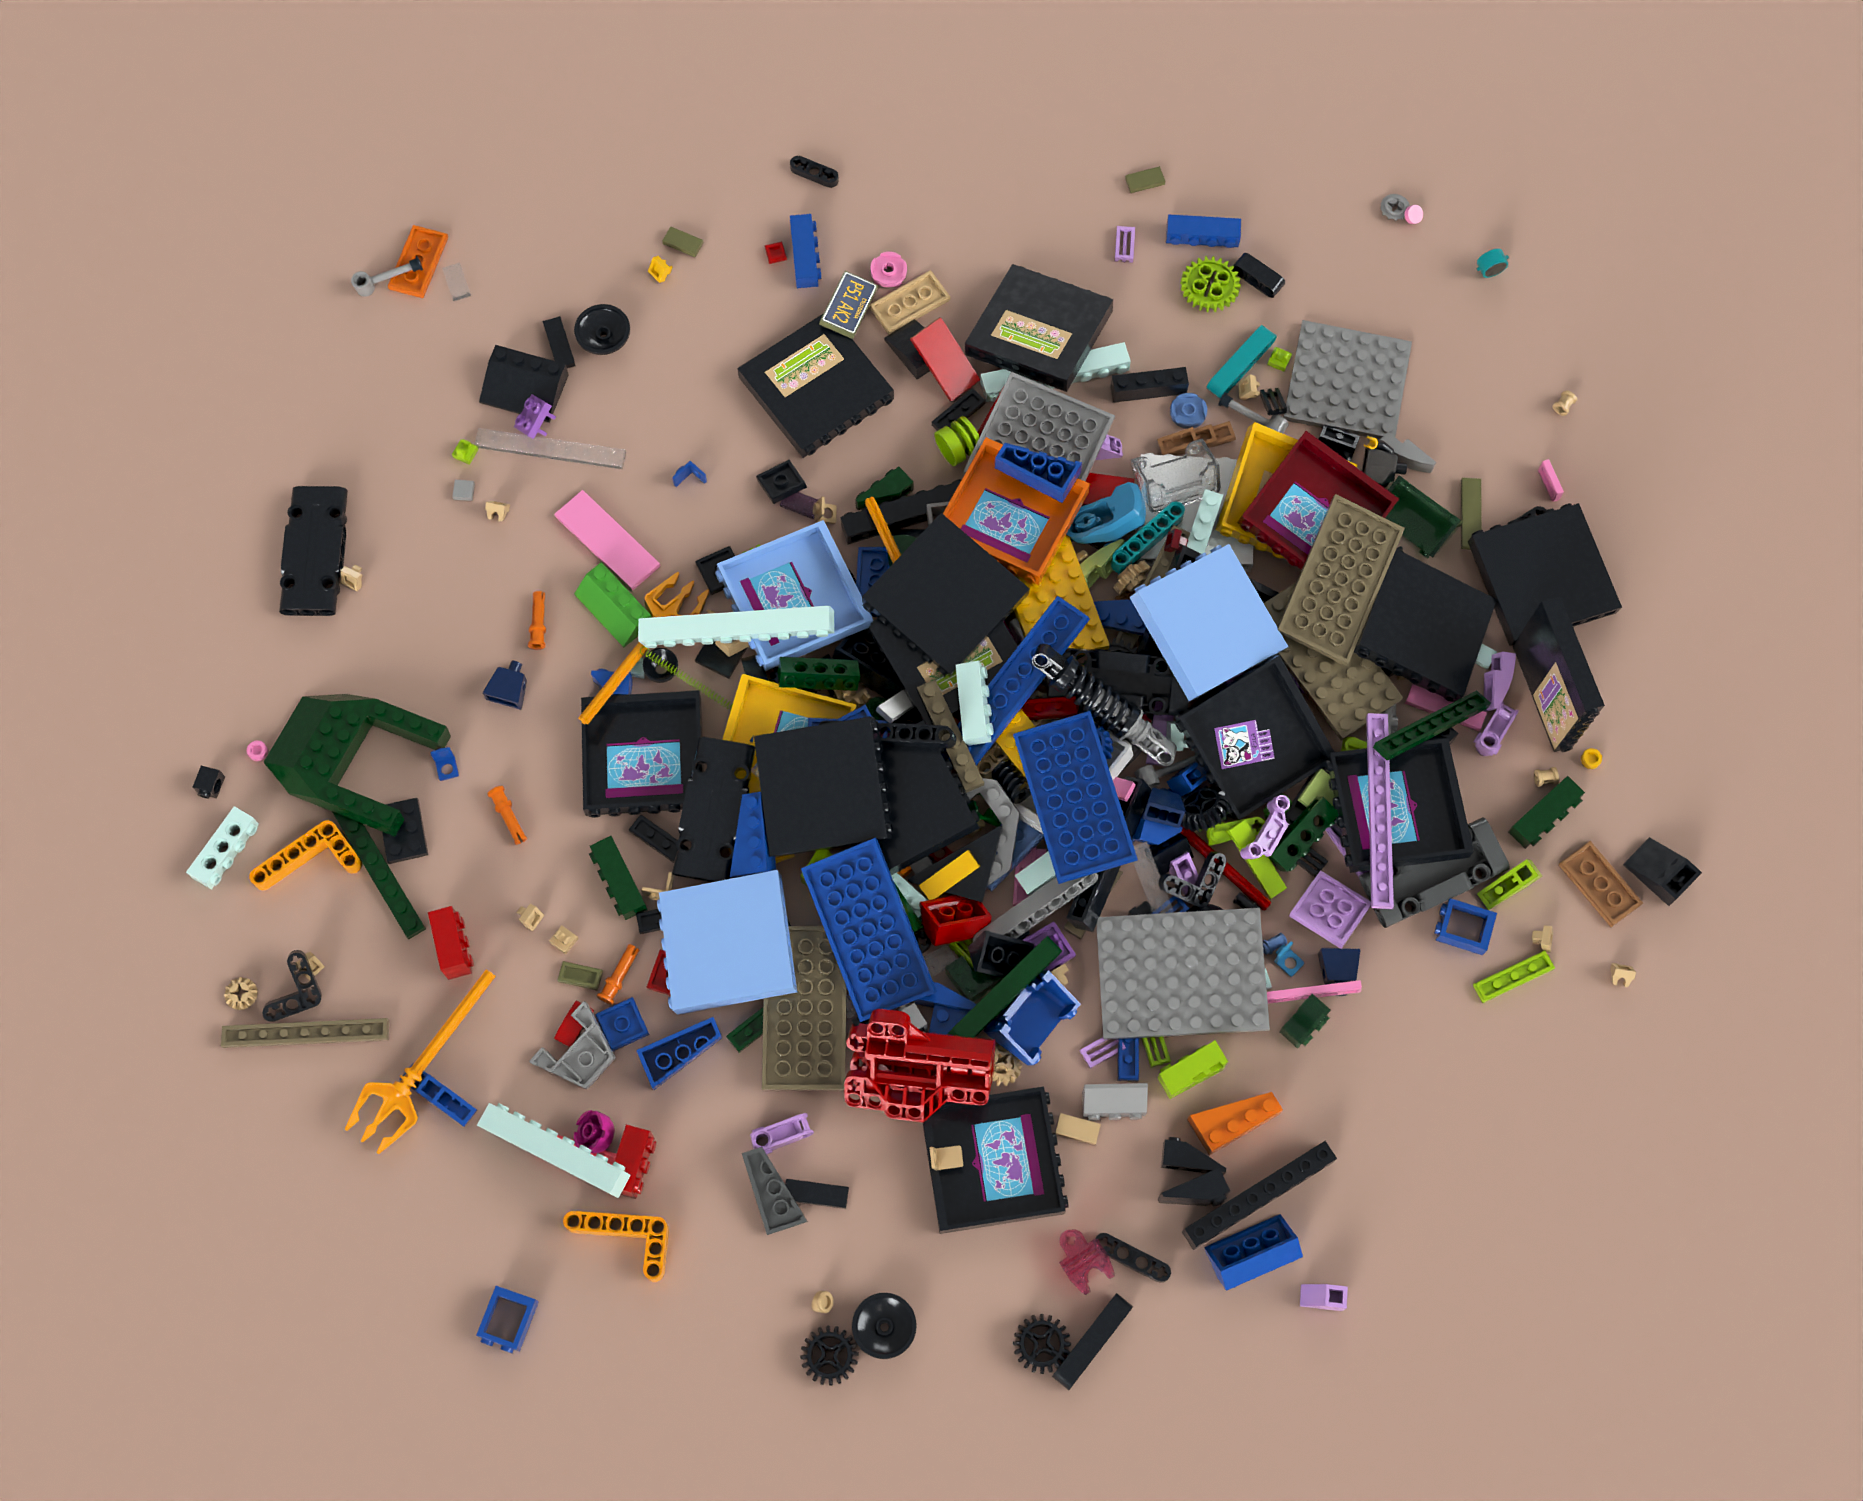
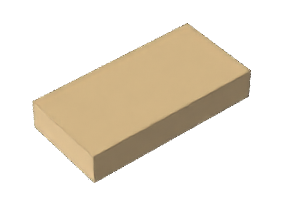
M1060 1113L1055 1133L1059 1136L1096 1145L1101 1124Z

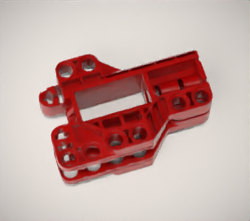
M873 1010L868 1024L859 1023V1026L852 1025L846 1044L849 1049L855 1052L851 1058L850 1071L847 1073L844 1082L845 1102L850 1107L881 1110L889 1118L915 1122H925L946 1102L985 1105L989 1099L994 1076L996 1039L922 1032L911 1023L910 1016L903 1011ZM859 1059L863 1062L862 1066H859ZM857 1094L860 1099H852L849 1095ZM876 1096L881 1101L874 1102L870 1099V1097Z

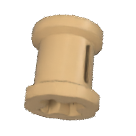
M1563 391L1559 401L1553 405L1554 411L1563 416L1567 415L1570 406L1576 403L1577 397L1571 391Z
M1551 767L1549 770L1542 771L1539 769L1534 770L1536 786L1541 787L1543 784L1549 783L1558 784L1559 774L1557 768Z

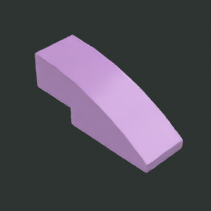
M1502 651L1492 655L1491 671L1484 673V697L1491 704L1484 711L1498 709L1504 700L1513 678L1516 653Z

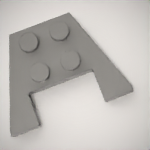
M583 1001L571 1016L586 1029L585 1032L558 1061L545 1048H541L529 1062L588 1089L616 1057L588 1003Z

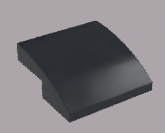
M1324 425L1319 440L1351 462L1360 436Z

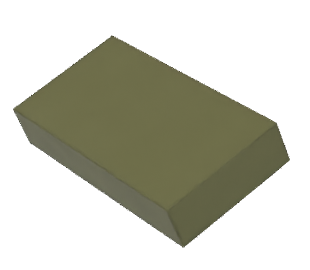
M1160 166L1125 176L1130 193L1165 185V179Z
M673 227L669 228L662 240L664 245L693 257L697 256L703 245L702 239Z
M563 961L557 981L598 991L603 970Z

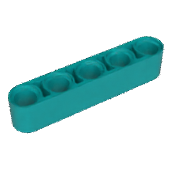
M1259 326L1213 376L1206 388L1221 399L1222 395L1225 392L1229 393L1272 346L1277 335L1265 326Z
M1180 502L1170 503L1118 548L1112 557L1111 568L1113 571L1122 573L1130 564L1136 563L1171 531L1173 525L1178 526L1183 520L1185 511L1183 504ZM1171 512H1177L1179 515H1173ZM1157 524H1164L1165 527H1159ZM1144 536H1151L1152 539H1146ZM1135 547L1138 551H1132L1130 548ZM1121 559L1124 563H1118L1116 560Z

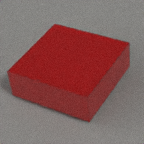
M783 242L765 245L769 264L787 260Z

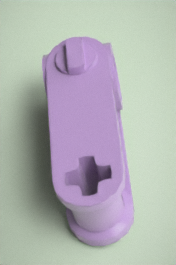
M1502 701L1482 733L1479 732L1474 740L1476 750L1480 755L1492 756L1498 753L1502 746L1500 742L1518 714V709L1514 710ZM1484 741L1489 742L1491 746H1487Z
M807 1113L791 1117L765 1128L762 1126L752 1130L750 1137L753 1148L763 1147L766 1154H770L773 1152L772 1150L813 1135L814 1131L810 1129L806 1119L808 1117ZM760 1137L768 1139V1143L764 1146H759L756 1142Z

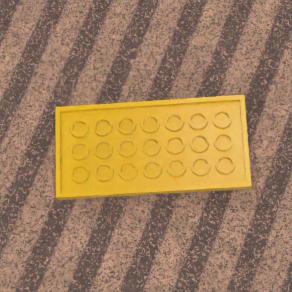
M1066 535L1039 585L1035 583L1030 584L1016 575L1021 582L1030 588L1029 595L1015 609L1024 638L1027 636L1051 603L1059 596L1090 618L1068 648L1108 650L1110 646L1070 537Z

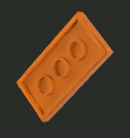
M413 225L395 268L410 263L409 261L416 259V256H418L423 270L419 269L414 272L411 270L392 277L388 284L389 290L424 298L448 240V234Z

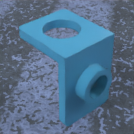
M1292 941L1287 946L1283 944L1275 952L1277 957L1274 960L1290 977L1304 965V961L1290 949L1293 945ZM1293 958L1296 961V967L1293 969L1287 968L1285 960Z

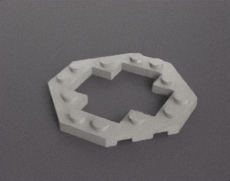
M982 778L984 786L967 792L969 799H972L980 793L1003 824L997 848L998 854L995 855L988 882L989 886L1012 868L1020 812L997 780ZM963 786L959 787L962 793H965ZM927 856L910 865V867L917 874L934 863Z

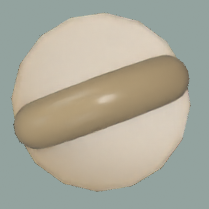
M818 1291L812 1300L813 1311L820 1313L829 1312L833 1306L832 1294L827 1291Z

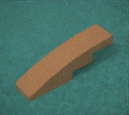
M1228 421L1213 427L1212 424L1195 430L1191 427L1159 438L1157 441L1162 455H1180L1219 446L1236 440L1231 423Z

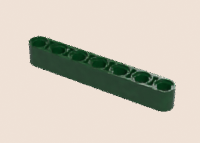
M1048 936L1044 938L947 1035L976 1037L1060 955L1062 950Z

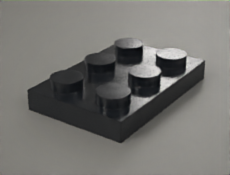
M412 798L386 804L400 810L404 818V822L395 837L382 832L388 864L427 856L428 849L419 799Z

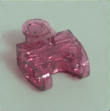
M1075 1229L1066 1230L1061 1234L1060 1245L1068 1257L1059 1263L1070 1281L1084 1295L1091 1292L1087 1284L1089 1282L1087 1276L1092 1268H1097L1104 1272L1109 1279L1115 1276L1110 1258L1098 1239H1093L1088 1243L1083 1234ZM1075 1236L1074 1244H1069L1070 1237Z

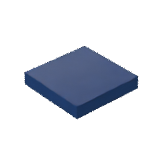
M633 997L595 1014L612 1052L650 1035Z

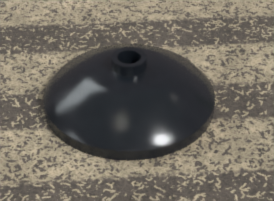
M598 304L587 308L579 315L575 322L574 333L578 344L584 350L596 355H607L618 351L625 345L630 335V323L626 314L621 309L613 305Z
M877 1293L869 1296L860 1303L853 1316L852 1332L857 1345L863 1352L877 1359H891L901 1355L910 1347L916 1335L917 1323L913 1309L903 1298L892 1293ZM886 1323L889 1326L887 1331L880 1329L882 1324Z

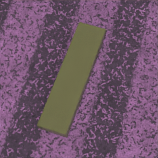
M1462 477L1461 549L1471 550L1468 540L1474 532L1482 530L1481 479Z

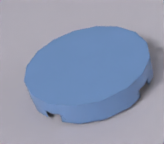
M1194 393L1180 394L1171 403L1170 416L1173 422L1182 428H1196L1206 419V402Z

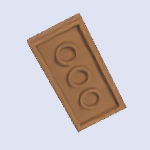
M1591 841L1558 864L1610 927H1613L1643 904Z

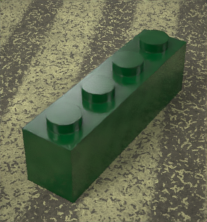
M1567 776L1517 821L1508 833L1525 849L1530 844L1534 847L1542 839L1540 835L1543 832L1548 834L1555 827L1553 823L1557 819L1562 821L1569 814L1567 811L1569 808L1573 807L1575 809L1583 801L1581 797L1585 792Z
M612 836L590 845L592 852L589 853L593 864L598 863L600 870L597 872L602 882L606 880L609 885L606 887V891L610 899L615 898L617 904L614 907L618 915H623L625 920L636 916V913L646 911L647 907Z

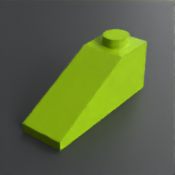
M1526 859L1478 892L1477 895L1486 908L1490 910L1541 878L1542 874L1532 860Z

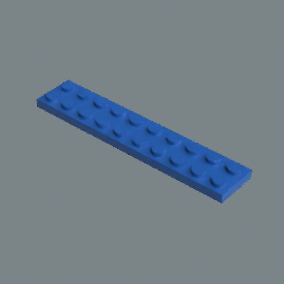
M1059 596L1051 603L988 685L990 696L987 697V703L990 704L992 715L989 716V723H992L994 734L991 735L992 742L972 746L967 745L976 766L1046 677V674L1032 663L1036 647L1040 644H1048L1060 655H1063L1090 620L1087 615ZM960 721L957 726H958L959 731H960V733H961V735H962V737H963V734H962V724H961V721ZM945 750V752H943L942 754H943V756H944L945 759L948 758V759L950 760V758H949V756H948V754H947V752H946V750Z

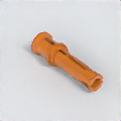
M542 591L533 592L532 624L529 627L530 641L528 642V647L534 650L544 649L546 645L544 642V634L546 633V627L544 626L545 592L542 593Z
M497 786L491 789L487 795L492 798L495 804V811L501 813L515 841L514 843L516 845L521 844L518 836H520L523 842L527 840V837L511 809L512 802L507 799L504 793V786Z
M628 944L611 977L606 978L605 986L601 993L597 994L598 999L613 1005V999L618 990L622 989V981L640 951L638 948Z

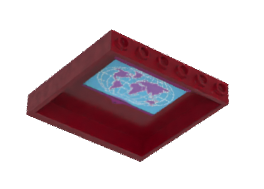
M1305 431L1237 523L1240 524L1244 531L1255 535L1259 542L1271 547L1274 553L1286 558L1290 565L1297 566L1302 570L1335 494L1383 518L1387 517L1399 498L1308 431Z

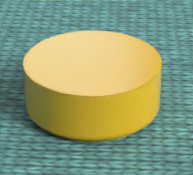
M1594 748L1585 750L1581 755V763L1588 769H1595L1602 762L1601 753Z

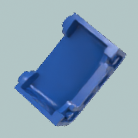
M1044 970L984 1028V1032L991 1039H996L995 1042L1026 1065H1035L1041 1059L1042 1051L1039 1047L1061 1020L1073 1018L1081 1004L1049 970Z

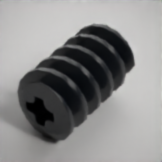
M1004 760L992 770V779L999 782L1014 804H1019L1031 795L1030 789H1028V782L1025 781L1024 776H1020L1021 773L1016 770L1014 765H1011L1010 760Z

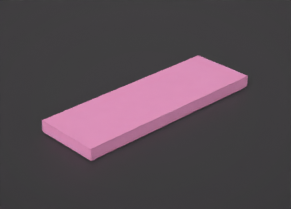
M583 490L554 514L571 533L632 591L660 567V563Z

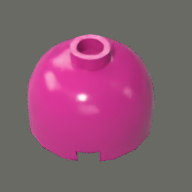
M589 1110L583 1113L577 1120L576 1125L579 1126L577 1132H574L573 1135L576 1147L579 1148L580 1145L591 1149V1153H600L606 1150L614 1138L615 1128L609 1116L599 1111Z

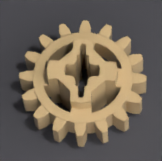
M1144 560L1136 565L1130 564L1118 575L1117 578L1119 580L1113 587L1119 595L1124 594L1126 591L1133 592L1135 588L1146 580L1145 574L1149 572L1150 566Z
M995 1045L993 1081H996L997 1086L1001 1082L1007 1086L1009 1082L1014 1083L1015 1079L1018 1078L1021 1073L1022 1064L1019 1063L1020 1060L1001 1045H998V1047Z

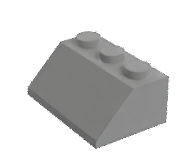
M1148 1083L1085 1084L1082 1091L1083 1117H1088L1090 1121L1100 1120V1117H1109V1120H1120L1121 1117H1130L1131 1120L1142 1119V1116H1145L1147 1113Z

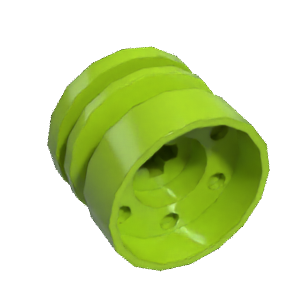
M961 416L957 421L951 422V428L945 426L936 431L934 438L944 458L952 466H956L966 460V454L971 456L978 442L979 434L972 423L966 417Z

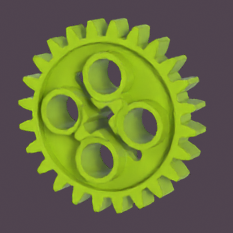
M1205 256L1204 261L1198 258L1197 264L1192 261L1191 266H1186V272L1183 271L1180 283L1182 284L1181 291H1184L1183 297H1188L1187 303L1193 301V308L1199 305L1200 311L1205 307L1207 312H1209L1210 308L1216 312L1217 307L1222 311L1224 305L1230 307L1231 302L1234 303L1236 297H1238L1241 286L1239 284L1240 278L1237 277L1238 271L1233 272L1234 266L1228 267V261L1224 264L1221 263L1222 258L1215 261L1214 256L1211 260H1208L1207 256ZM1214 272H1217L1214 277V282L1211 284L1208 296L1205 297L1204 295L1206 294L1207 287L1210 284L1212 275Z

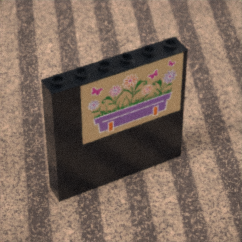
M1561 596L1540 602L1515 642L1513 649L1553 751L1561 750V752H1567L1573 749L1578 739L1584 735L1585 730L1594 722V719L1600 714L1605 705Z

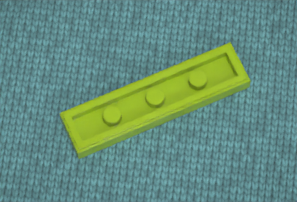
M1242 820L1227 830L1239 851L1246 847L1247 844L1253 843L1256 839L1246 820ZM1262 855L1256 859L1245 860L1269 899L1287 889L1269 857Z
M1544 950L1474 983L1473 987L1482 1003H1485L1554 970L1555 967Z

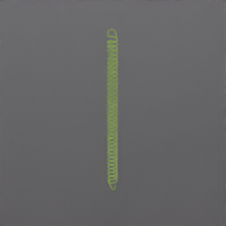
M660 658L657 662L655 660V663H658V665H663L664 660L659 664L661 660ZM688 676V677L686 678V679H687V680H686V683H689V682L691 683L692 678L688 681V678H689V676ZM699 681L694 686L692 685V687L696 686V689H698L697 685ZM726 699L721 705L724 704V707L727 706V709H729V708H728V705H729L730 701L725 705V703H726V701H727V699Z

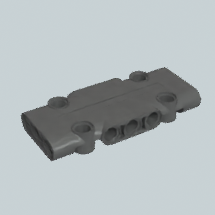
M1484 817L1468 824L1474 850L1470 858L1393 867L1394 907L1392 909L1373 908L1384 928L1392 926L1421 911L1424 912L1449 900V898L1458 896L1474 888V886L1510 869L1509 862L1490 824ZM1476 869L1481 871V879L1477 878L1475 874ZM1367 871L1359 875V879L1369 901H1371V873ZM1406 902L1412 906L1411 912L1406 911Z

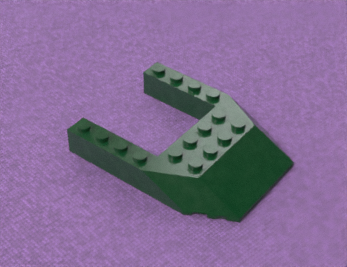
M350 694L302 696L264 760V764L290 795L395 837L404 822L400 810L338 786L339 782L372 725L434 750L445 748L451 735L447 726L379 699Z

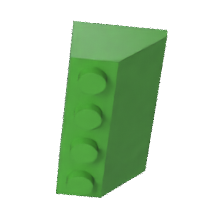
M602 562L585 575L574 593L623 648L638 637L639 618H652L651 614Z

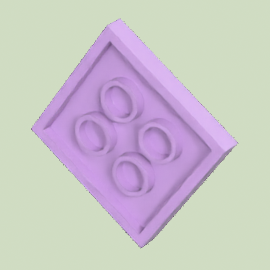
M1320 870L1291 911L1289 917L1342 949L1371 907V901Z

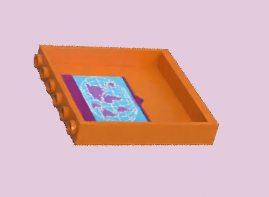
M986 437L943 515L1014 576L1017 575L1030 584L1035 583L1039 585L1087 497L1090 483L1077 479L1067 497L1061 503L995 469V457L1003 444Z

